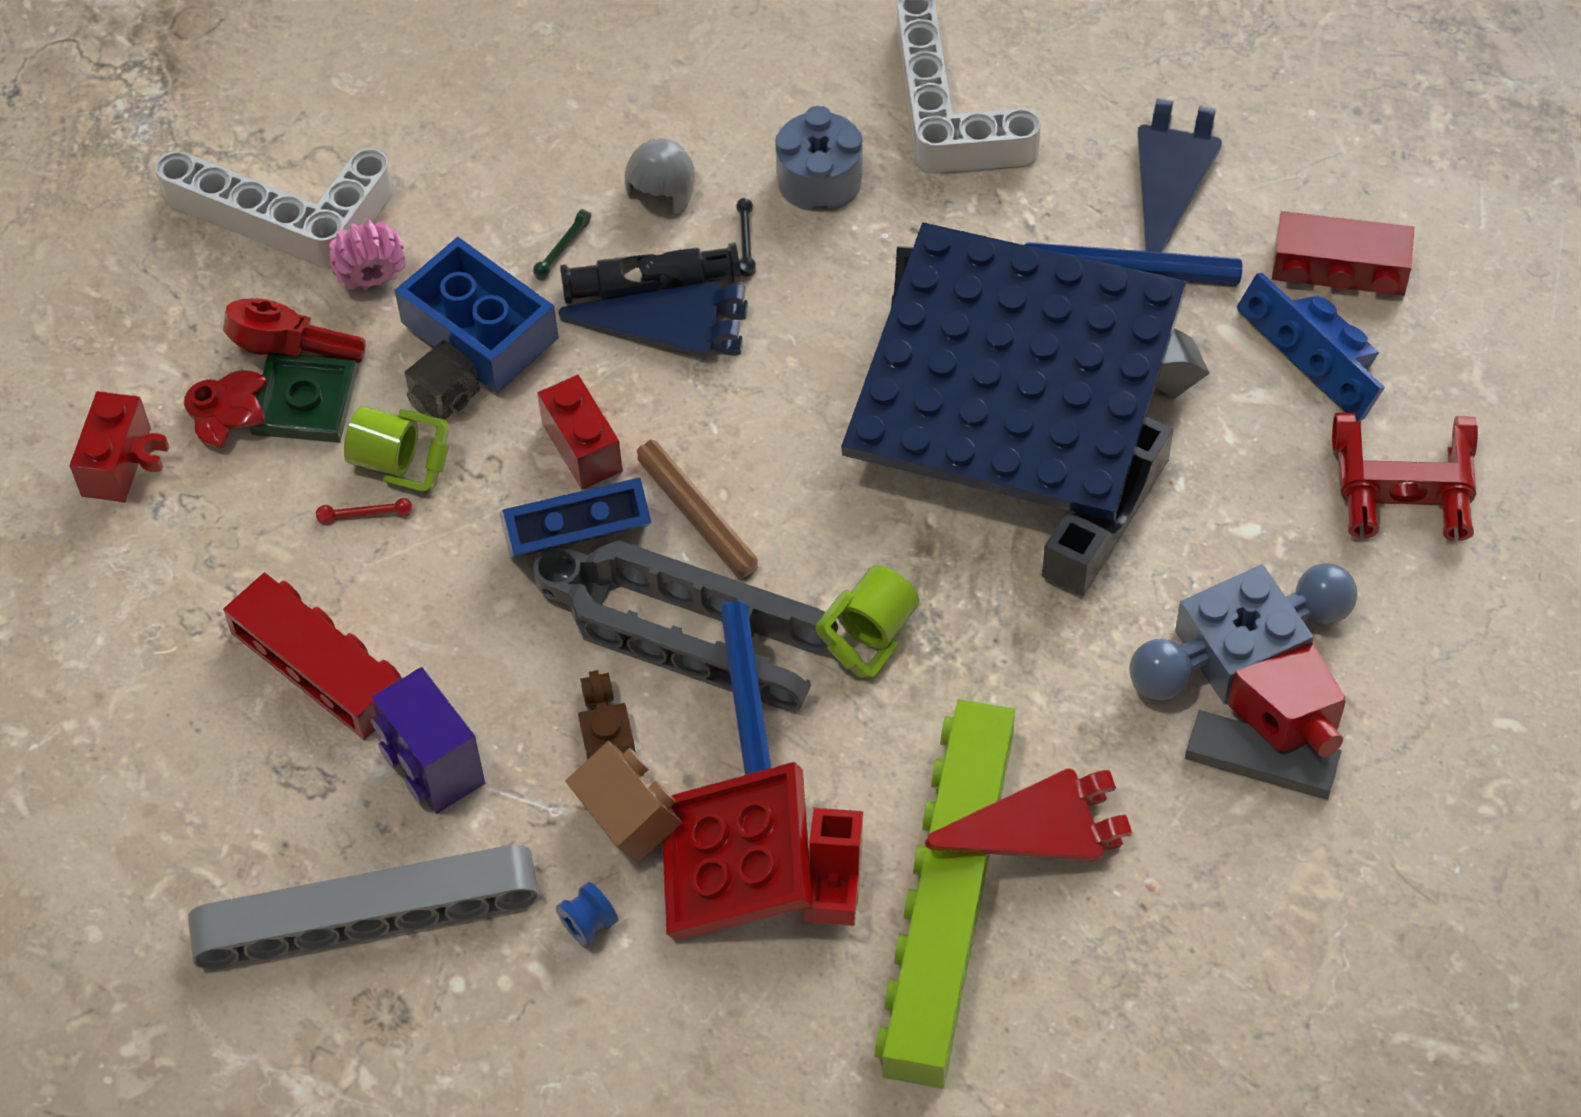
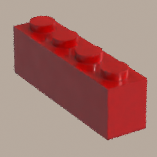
M265 572L223 608L230 632L238 640L361 739L365 740L375 731L371 719L376 717L372 696L402 679L400 673L392 664L386 660H381L380 662L375 660L368 654L367 648L359 638L352 633H348L345 636L335 628L331 618L321 608L314 607L311 609L302 602L298 592L288 582L282 580L278 583Z

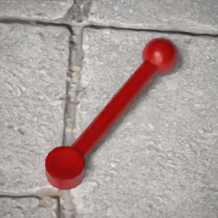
M407 498L398 499L393 504L335 510L329 505H322L316 510L315 514L320 524L329 525L337 518L395 512L400 516H406L412 512L413 505Z

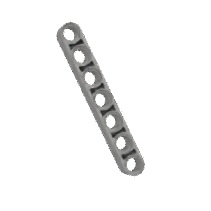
M507 845L204 904L192 909L188 914L193 964L202 969H220L524 909L533 905L539 899L532 853L528 847L523 845Z

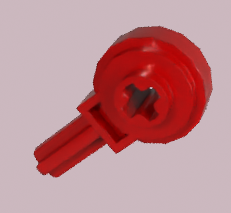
M244 298L232 301L226 306L223 331L233 343L253 354L267 355L268 353L279 352L298 357L303 350L337 359L356 360L357 363H361L366 352V340L364 338L310 325L311 317L299 315L288 306L275 301Z

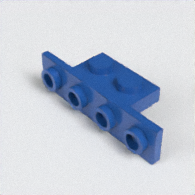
M1262 272L1257 273L1239 301L1237 310L1346 413H1355L1356 421L1364 420L1385 389V386L1365 369V367L1372 365L1379 351L1368 342V338L1363 331L1349 325L1337 314L1336 307L1327 299L1314 296L1291 300Z

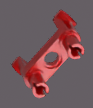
M1335 413L1332 425V450L1334 454H1338L1340 493L1343 499L1348 502L1349 534L1359 538L1361 525L1364 527V538L1373 537L1379 532L1376 503L1442 505L1443 536L1446 539L1454 541L1455 528H1458V541L1471 538L1474 534V528L1472 525L1470 503H1472L1477 495L1474 456L1478 441L1476 417L1455 416L1452 429V447L1447 448L1449 463L1363 460L1361 422H1356L1355 413Z

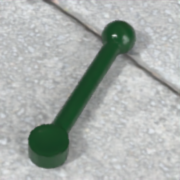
M584 209L579 210L572 226L543 261L537 262L534 265L533 273L537 278L542 279L549 275L552 263L581 227L585 228L591 220L590 212Z

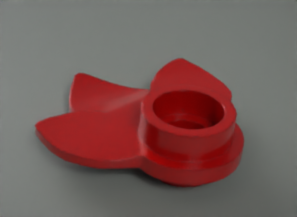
M239 370L227 374L218 381L203 380L194 384L184 397V407L190 417L195 419V433L198 438L209 446L222 448L231 428H243L262 424L265 421L264 414L254 395L267 384L266 378L254 371Z

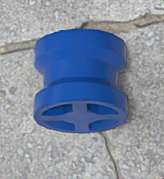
M587 882L579 889L578 896L572 901L564 900L555 907L557 915L565 928L577 942L585 947L595 940V934L598 930L610 928L618 922V916L609 900L591 882Z

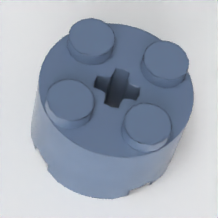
M813 106L806 113L788 121L780 129L775 138L776 175L780 193L789 203L803 210L813 211V206H828V210H834L843 207L856 197L860 191L863 175V137L851 121L843 116L831 113L824 106Z

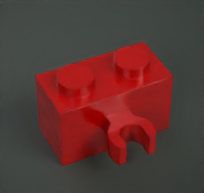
M96 391L69 465L81 497L125 503L139 464L144 470L149 472L162 471L163 465L160 456L149 454L156 450L168 452L170 447L166 436L159 433H150L151 426L141 397Z

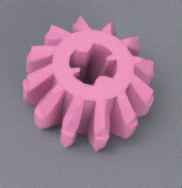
M368 219L361 225L351 223L350 229L337 231L336 239L328 243L332 272L336 275L338 282L345 283L348 289L361 286L366 291L373 285L382 287V283L385 280L396 279L397 272L405 267L404 246L401 237L397 234L395 228H389L386 221L373 224Z

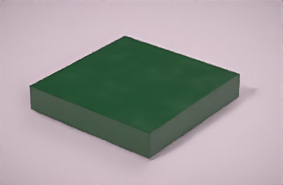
M268 353L262 374L266 378L267 384L257 393L256 397L262 408L265 421L262 424L249 426L251 435L340 443L358 373L356 360L301 355L296 357L288 354Z

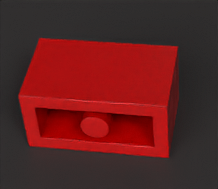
M579 374L537 392L542 425L581 490L623 472L619 439Z

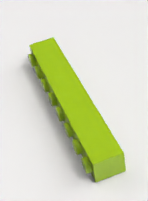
M957 699L954 717L945 716L943 721L940 745L947 746L945 759L936 758L931 787L939 789L936 802L927 801L922 830L930 831V834L1001 800L1014 735L1015 708ZM918 844L913 874L920 875L917 890L908 889L904 919L911 920L908 935L899 934L894 957V964L902 965L898 981L889 980L884 1010L892 1011L889 1028L879 1027L874 1057L883 1059V1078L942 1089L945 1087L990 854L935 851L928 849L925 845Z

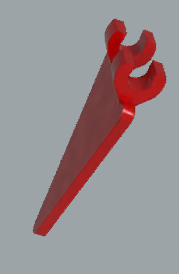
M1067 768L930 833L925 839V846L935 851L1097 861L1104 854V850L1121 847L1123 845L1121 837H1128L1133 832L1126 815L1113 816L1094 824L1088 806L1104 803L1107 800L1105 792H1112L1116 789L1110 770L1097 771L1078 779L1076 772L1073 769Z

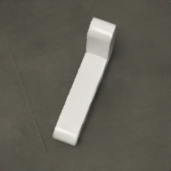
M897 0V39L917 166L925 172L938 174L1022 167L1033 163L1039 153L1041 126L1039 117L1033 111L1027 109L952 114L935 0Z
M372 148L363 149L351 157L317 204L185 152H169L163 155L155 165L164 200L172 208L325 268H331L328 243L336 239V232L350 229L351 223L361 225L368 219L373 223L394 192L388 158L380 150Z

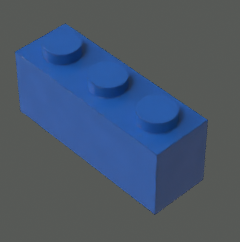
M641 477L502 509L500 512L510 559L542 552L551 547L568 546L644 528L651 524Z

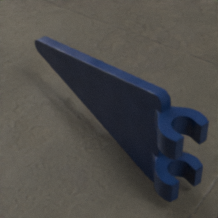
M1157 98L1151 125L1142 124L1138 127L1137 139L1146 251L1162 252L1221 150L1222 140L1212 136L1216 108L1199 106L1194 133L1170 129L1174 101Z
M712 281L564 306L559 309L558 314L560 320L565 323L697 356L707 357L711 354L712 349L722 354L733 356L741 354L743 338L739 336L740 321L737 320L746 319L748 301L744 300L746 291L744 285L729 284L720 289V284ZM718 313L727 318L734 319L722 320L716 323Z

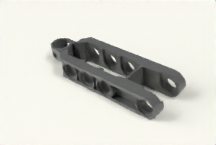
M620 540L601 546L589 555L566 547H551L542 551L536 557L533 565L537 588L547 598L571 606V613L583 640L730 692L733 691L725 643L716 641L713 644L682 633V628L672 625L670 629L638 618L637 612L628 610L627 613L606 607L602 603L608 592L623 587L721 622V606L723 604L744 601L747 604L752 638L756 633L808 652L825 653L828 651V645L816 633V625L825 611ZM835 621L831 628L837 633L838 625ZM754 653L761 702L786 711L801 709L811 687L810 680L806 679L804 681L796 673L773 665L769 658Z

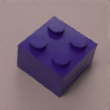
M423 667L418 668L372 696L376 717L371 719L379 737L382 739L378 743V747L392 768L400 765L407 776L404 778V782L418 803L426 800L435 814H438L486 784L475 735Z

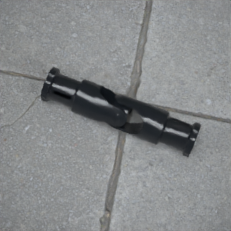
M729 243L727 248L700 251L696 247L669 251L660 255L644 254L597 260L596 265L569 268L567 264L560 265L565 304H572L573 299L600 296L604 300L700 284L708 281L732 279L734 283L741 282L736 243ZM635 268H639L641 272L640 282L626 279L624 275Z

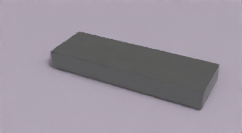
M1199 710L1186 749L1185 759L1328 799L1342 750L1338 749L1330 756L1320 757L1312 746L1307 743L1286 752L1279 751L1248 723Z

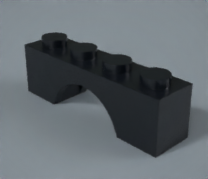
M1146 417L1115 520L1110 521L1077 512L1073 514L1066 512L1044 546L1043 578L1081 596L1086 594L1168 463L1173 428Z

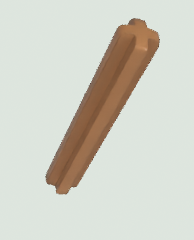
M649 440L645 444L640 445L637 449L638 461L737 577L746 578L749 574L754 573L758 568V558L663 447L655 440Z

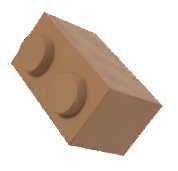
M607 741L565 782L613 843L636 862L640 863L680 826L682 821L670 808L676 803L672 795L657 780L650 784L644 776L650 770L645 762L631 748L623 753L611 742Z

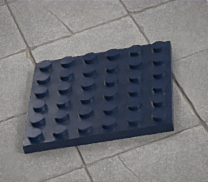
M922 222L841 445L842 456L1114 521L1185 295L1186 281Z

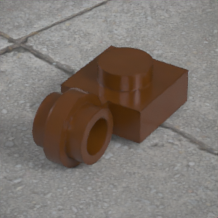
M598 670L589 671V677L580 678L585 706L595 705L596 709L578 712L587 760L607 741L611 742L623 753L629 748L636 753L626 704L621 703L606 706L605 704L606 702L614 701L609 673L599 674Z

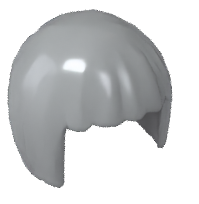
M670 139L649 140L633 152L626 165L625 189L627 196L630 197L633 187L645 194L672 196L673 213L678 214L684 211L690 202L694 188V165L684 148L677 142Z

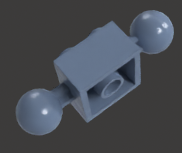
M1323 563L1306 570L1299 578L1296 592L1285 596L1268 570L1261 564L1180 601L1175 632L1183 644L1179 645L1167 639H1153L1142 644L1135 651L1130 661L1129 674L1131 681L1137 691L1143 696L1152 700L1165 701L1181 694L1190 682L1192 671L1200 668L1225 705L1229 700L1235 671L1313 643L1314 636L1303 620L1308 618L1319 624H1334L1344 620L1353 611L1357 602L1356 583L1350 573L1344 568L1335 564Z

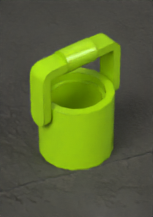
M361 406L353 414L346 432L344 442L345 461L352 465L385 473L383 481L419 491L433 490L437 484L439 472H443L449 449V445L446 444L449 424L443 419L405 409H400L399 415ZM417 421L437 426L434 441H431L425 466L427 471L424 483L401 477L408 470L414 457L418 440Z
M874 565L867 570L851 592L844 590L838 595L818 621L816 633L828 645L827 649L846 669H850L859 678L875 676L897 648L898 642L894 637L918 607L920 601L918 593L911 583L899 573L884 566ZM837 618L843 628L854 639L868 647L879 649L867 665L854 648L831 628V625Z

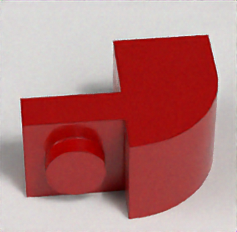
M813 808L809 840L813 906L804 908V922L855 926L860 889L864 811Z

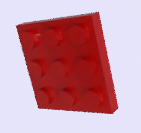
M787 763L672 795L676 803L670 808L682 821V824L662 841L666 934L669 937L678 941L813 906L803 769L797 763Z

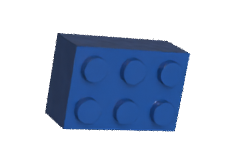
M458 236L394 290L401 323L496 393L559 338L554 305Z

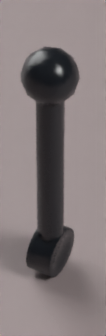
M741 198L736 203V209L741 216L742 259L739 261L740 274L749 277L756 271V263L751 258L749 213L753 209V204L748 198Z

